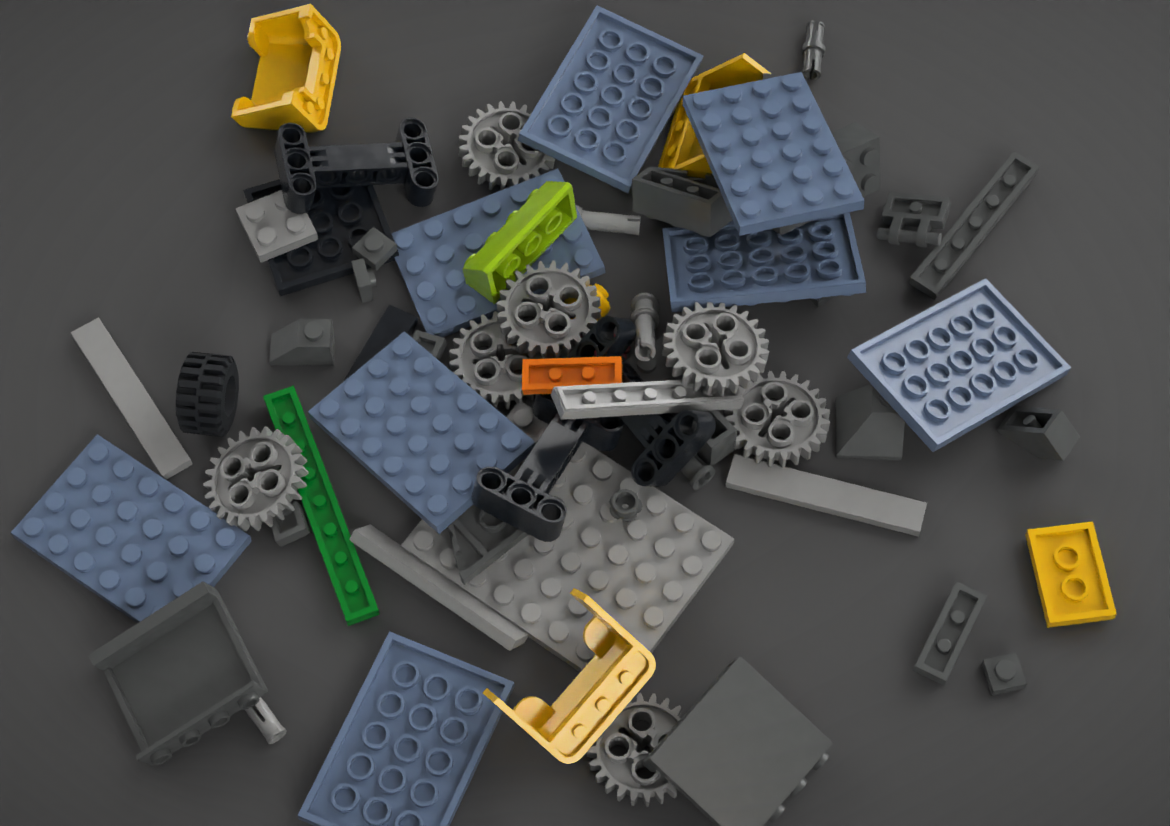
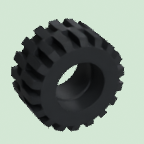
M190 352L186 357L180 370L176 390V416L180 430L183 433L224 437L228 433L235 418L239 394V374L233 356Z

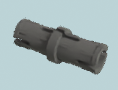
M816 20L806 24V41L802 45V55L804 56L802 74L807 80L811 70V80H817L821 77V60L825 55V46L823 44L825 25L819 21L818 29L815 31Z

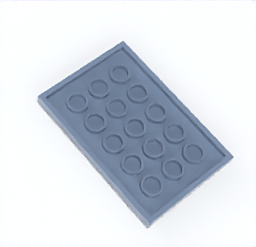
M596 5L520 131L518 141L629 193L632 188V179L641 172L677 108L690 80L700 67L704 56Z
M802 72L683 96V107L739 236L864 209L865 200Z
M558 168L391 233L399 252V256L395 257V261L426 333L445 337L460 331L461 328L466 329L470 327V320L475 321L477 324L481 323L482 314L487 319L493 318V312L497 311L496 303L493 304L466 284L462 268L468 257L472 254H477L485 245L487 238L493 232H498L505 225L508 216L513 211L519 210L526 203L528 196L533 190L539 189L546 181L564 182ZM577 207V218L532 264L531 267L534 270L538 269L539 261L543 262L545 268H549L552 260H555L556 268L561 269L565 263H568L570 273L579 268L580 278L589 276L592 279L606 273L605 266ZM537 289L533 291L534 294H543L546 292V290L544 289Z
M850 212L813 220L783 235H780L773 229L739 236L733 221L729 222L712 237L701 236L684 228H662L671 312H682L683 307L693 311L695 302H698L702 308H706L707 302L713 303L714 307H719L720 303H725V307L733 305L754 306L761 303L788 302L790 300L810 298L820 299L822 297L851 296L866 293V281Z
M986 278L851 349L847 356L851 363L932 452L937 451L1063 378L1071 369L1066 361Z
M405 331L308 411L312 421L438 534L474 504L472 493L477 474L482 468L496 467L509 473L527 458L536 444L534 440Z
M98 434L11 532L16 540L136 623H139L202 581L214 587L252 541L250 535L235 525L230 526L226 523V519H219L216 516L217 513Z
M389 631L298 813V818L314 826H450L503 713L500 708L483 694V691L488 688L507 704L515 687L514 682Z

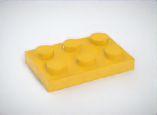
M1093 521L1027 529L1025 534L1047 628L1115 619L1117 613Z

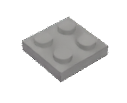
M282 190L235 208L260 263L318 240L317 232L308 214H296L287 209Z

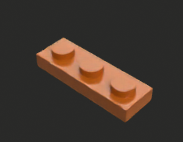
M621 356L522 359L523 395L551 394L553 387L622 383Z

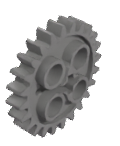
M499 101L498 109H494L492 105L487 104L486 113L477 109L476 117L469 116L467 125H462L458 146H460L458 155L463 157L462 167H469L468 175L470 177L478 174L477 183L479 185L487 180L489 181V190H492L496 184L500 185V190H503L507 186H514L547 173L549 169L554 168L555 158L518 141L519 133L531 113H526L527 105L524 104L518 110L516 109L515 102H512L509 108H505L503 102ZM526 148H530V149H533L534 151H527V150H525V149H526ZM501 164H508L510 167H505Z
M552 260L549 268H545L543 262L539 261L537 270H534L528 264L526 265L527 274L525 275L515 271L516 282L506 280L508 290H500V299L502 301L496 303L497 311H499L497 313L498 323H501L502 335L508 334L507 341L509 345L517 342V351L519 353L527 347L530 358L537 351L541 352L542 359L547 358L548 353L553 352L555 358H559L560 351L562 350L569 355L571 347L573 345L577 346L596 324V319L601 318V309L598 308L601 306L600 297L596 296V286H589V276L580 278L579 268L570 273L568 263H565L561 269L556 268L555 260ZM537 289L546 290V292L543 294L533 293V291ZM568 298L577 299V301L572 304L563 303V301ZM525 316L535 317L534 320L529 322L521 320ZM557 325L565 327L564 330L559 332L551 330V328Z
M695 302L693 312L689 308L683 307L682 316L674 314L673 321L667 324L666 333L663 336L662 356L667 357L665 365L666 367H673V377L683 375L682 385L693 382V391L695 392L701 386L706 387L707 395L711 394L713 388L718 389L720 396H724L725 388H729L734 394H737L739 385L748 389L750 380L757 382L760 372H764L769 355V350H767L769 340L764 339L766 330L763 328L757 329L759 320L753 319L748 321L749 311H744L741 314L736 313L737 305H733L728 310L725 309V303H720L719 307H714L713 303L707 302L706 308H702L698 302Z
M497 311L493 312V319L488 320L482 314L480 324L470 320V331L463 328L460 329V337L462 339L454 338L453 345L455 349H450L449 351L451 359L449 361L450 370L486 401H492V406L497 408L499 402H503L506 409L510 408V401L513 400L516 403L522 404L523 396L534 400V394L523 395L522 374L516 375L512 372L518 369L522 370V359H542L541 352L537 351L532 358H527L526 356H529L527 347L519 353L517 346L509 345L507 341L508 334L502 335L501 323H498ZM480 346H489V347H490V348L487 349V350H479V349H477V348L480 347ZM553 352L548 353L547 358H553ZM486 373L494 375L493 377L488 379H484L481 377L483 374Z
M772 371L768 372L766 379H763L759 374L757 382L753 383L750 380L748 389L738 386L744 399L741 409L724 410V417L737 429L734 449L744 447V458L749 457L751 454L756 455V464L761 462L763 458L767 459L768 467H772L774 460H779L781 467L785 468L786 460L788 459L795 465H798L800 455L809 460L811 450L819 452L821 442L825 443L827 432L829 431L830 409H825L826 398L818 399L820 391L818 388L809 391V380L799 384L797 374L791 380L786 379L785 371L781 372L779 378H775ZM750 419H756L758 422H752ZM775 437H783V438H785V439H784V440H779V439H776Z
M252 427L250 436L240 431L239 441L237 442L229 437L228 444L230 447L227 450L223 447H218L217 449L221 457L210 459L215 468L205 470V473L212 479L203 483V486L210 491L204 495L211 503L209 508L217 513L216 516L219 519L224 518L230 526H239L244 531H247L250 525L257 531H260L262 522L272 527L273 517L275 516L283 521L285 519L283 510L286 508L294 511L295 508L291 501L293 499L302 500L303 498L297 490L307 487V484L301 479V477L309 474L303 467L307 459L301 454L302 449L289 435H284L278 429L272 432L268 427H264L261 433L255 427Z
M638 693L636 702L632 703L630 701L593 744L594 746L590 747L587 751V757L596 759L589 762L590 771L600 770L595 776L596 783L607 780L605 785L606 794L617 789V801L620 802L625 795H629L631 806H634L639 797L643 798L646 807H649L650 798L654 796L660 804H663L664 793L666 792L671 797L676 798V788L660 772L656 770L653 777L642 779L637 776L636 771L645 767L642 764L643 760L681 719L679 718L682 708L680 705L670 710L669 698H666L660 705L656 703V694L653 693L649 702L644 701L642 694ZM645 720L651 727L646 731H638L632 725L636 721ZM621 729H624L626 732H628L630 738L627 735L620 733L619 731ZM622 745L626 747L628 752L624 756L618 757L611 754L609 750L613 746ZM637 745L640 748H645L646 746H649V753L645 750H643L641 753H638Z

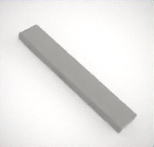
M98 317L72 331L71 335L161 477L167 480L193 465L190 457L100 318Z
M682 380L553 387L551 397L561 420L679 413L684 410L741 409L744 403L739 388L737 394L731 392L729 388H725L724 396H720L718 389L713 388L711 394L707 395L706 387L701 386L695 392L693 391V382L682 385Z
M737 454L733 456L725 486L730 489L918 537L927 506L926 502L788 467L782 468L781 465L777 464L768 467L765 461L756 464L755 459L744 458Z
M371 524L353 531L349 539L352 543L507 650L511 651L526 642L529 636L528 633L400 547L399 543Z

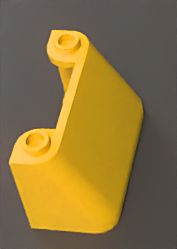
M312 4L251 18L247 40L250 47L260 56L252 98L251 100L247 97L237 98L232 107L231 117L240 126L245 128L278 130L285 123H296L308 133L323 131L328 123L341 52V41L338 33Z

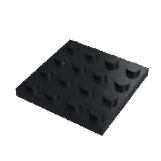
M280 179L243 191L247 203L278 192L282 188ZM373 185L316 188L312 208L307 214L317 232L318 240L267 261L280 297L354 274L351 261L360 258L353 254L352 247L372 227H375L394 242ZM398 249L384 264L395 261V257L399 256ZM365 263L366 269L372 268V267H370L368 264Z

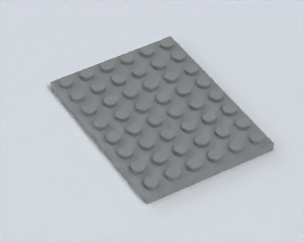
M523 402L522 404L517 403L506 416V418L534 440L535 443H537L549 425L535 417L532 408ZM582 442L549 493L553 497L561 498L567 509L560 536L556 540L544 542L528 535L466 585L461 582L448 527L438 534L422 519L400 547L528 633L530 639L581 672L595 656V653L586 646L583 640V630L594 615L570 594L573 588L592 598L648 651L653 653L733 546L734 538L657 488L638 485L634 482L629 470L592 446ZM525 459L508 474L515 476ZM619 490H632L642 502L641 512L637 513V517L631 521H623L621 518L616 519L610 513L611 505L609 501ZM623 504L622 507L626 509L628 505Z

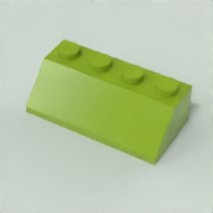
M546 181L539 189L533 190L528 196L526 203L519 210L513 211L508 216L505 225L498 232H493L487 238L485 245L478 253L468 257L462 268L466 284L495 304L500 299V290H508L506 280L516 282L515 271L524 274L527 271L526 265L532 266L577 218L572 185L568 182Z

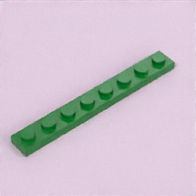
M294 385L264 395L263 398L275 430L278 429L284 435H289L302 449L301 454L307 459L303 467L309 474L301 477L307 484V487L298 489V493L303 497L301 500L347 626L380 615L354 543L349 540L351 535Z

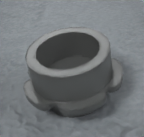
M629 489L617 491L609 501L611 515L616 519L621 518L623 521L635 519L637 513L642 510L641 500L638 499L635 492ZM627 504L628 508L625 509L622 505Z

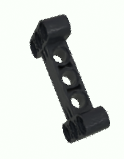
M410 117L401 121L396 141L393 143L308 146L306 133L300 125L285 123L278 129L274 154L284 203L287 209L293 213L303 214L310 211L316 188L403 184L406 197L414 206L426 207L434 199L439 177L427 128L417 118Z
M602 317L566 357H594L595 350L597 353L596 357L621 356L622 383L644 382L622 356L636 337L634 323L626 318ZM617 327V334L614 337V329ZM684 410L675 417L671 413L619 416L646 448L632 465L631 474L634 482L644 487L667 485L712 437L716 427L713 416L706 411ZM694 419L696 420V423H697V427H696L695 432L693 431V428H692V424H693ZM673 442H674V444H675V453H674V454H672V451H671V447H672ZM652 466L654 467V476H653V477L651 476V472H650Z
M536 394L532 406L533 414L539 420L549 424L515 476L496 467L482 468L476 477L472 501L479 509L538 540L551 542L560 536L567 509L563 502L549 495L550 491L582 442L601 451H611L618 445L624 422L619 416L561 420L551 394Z

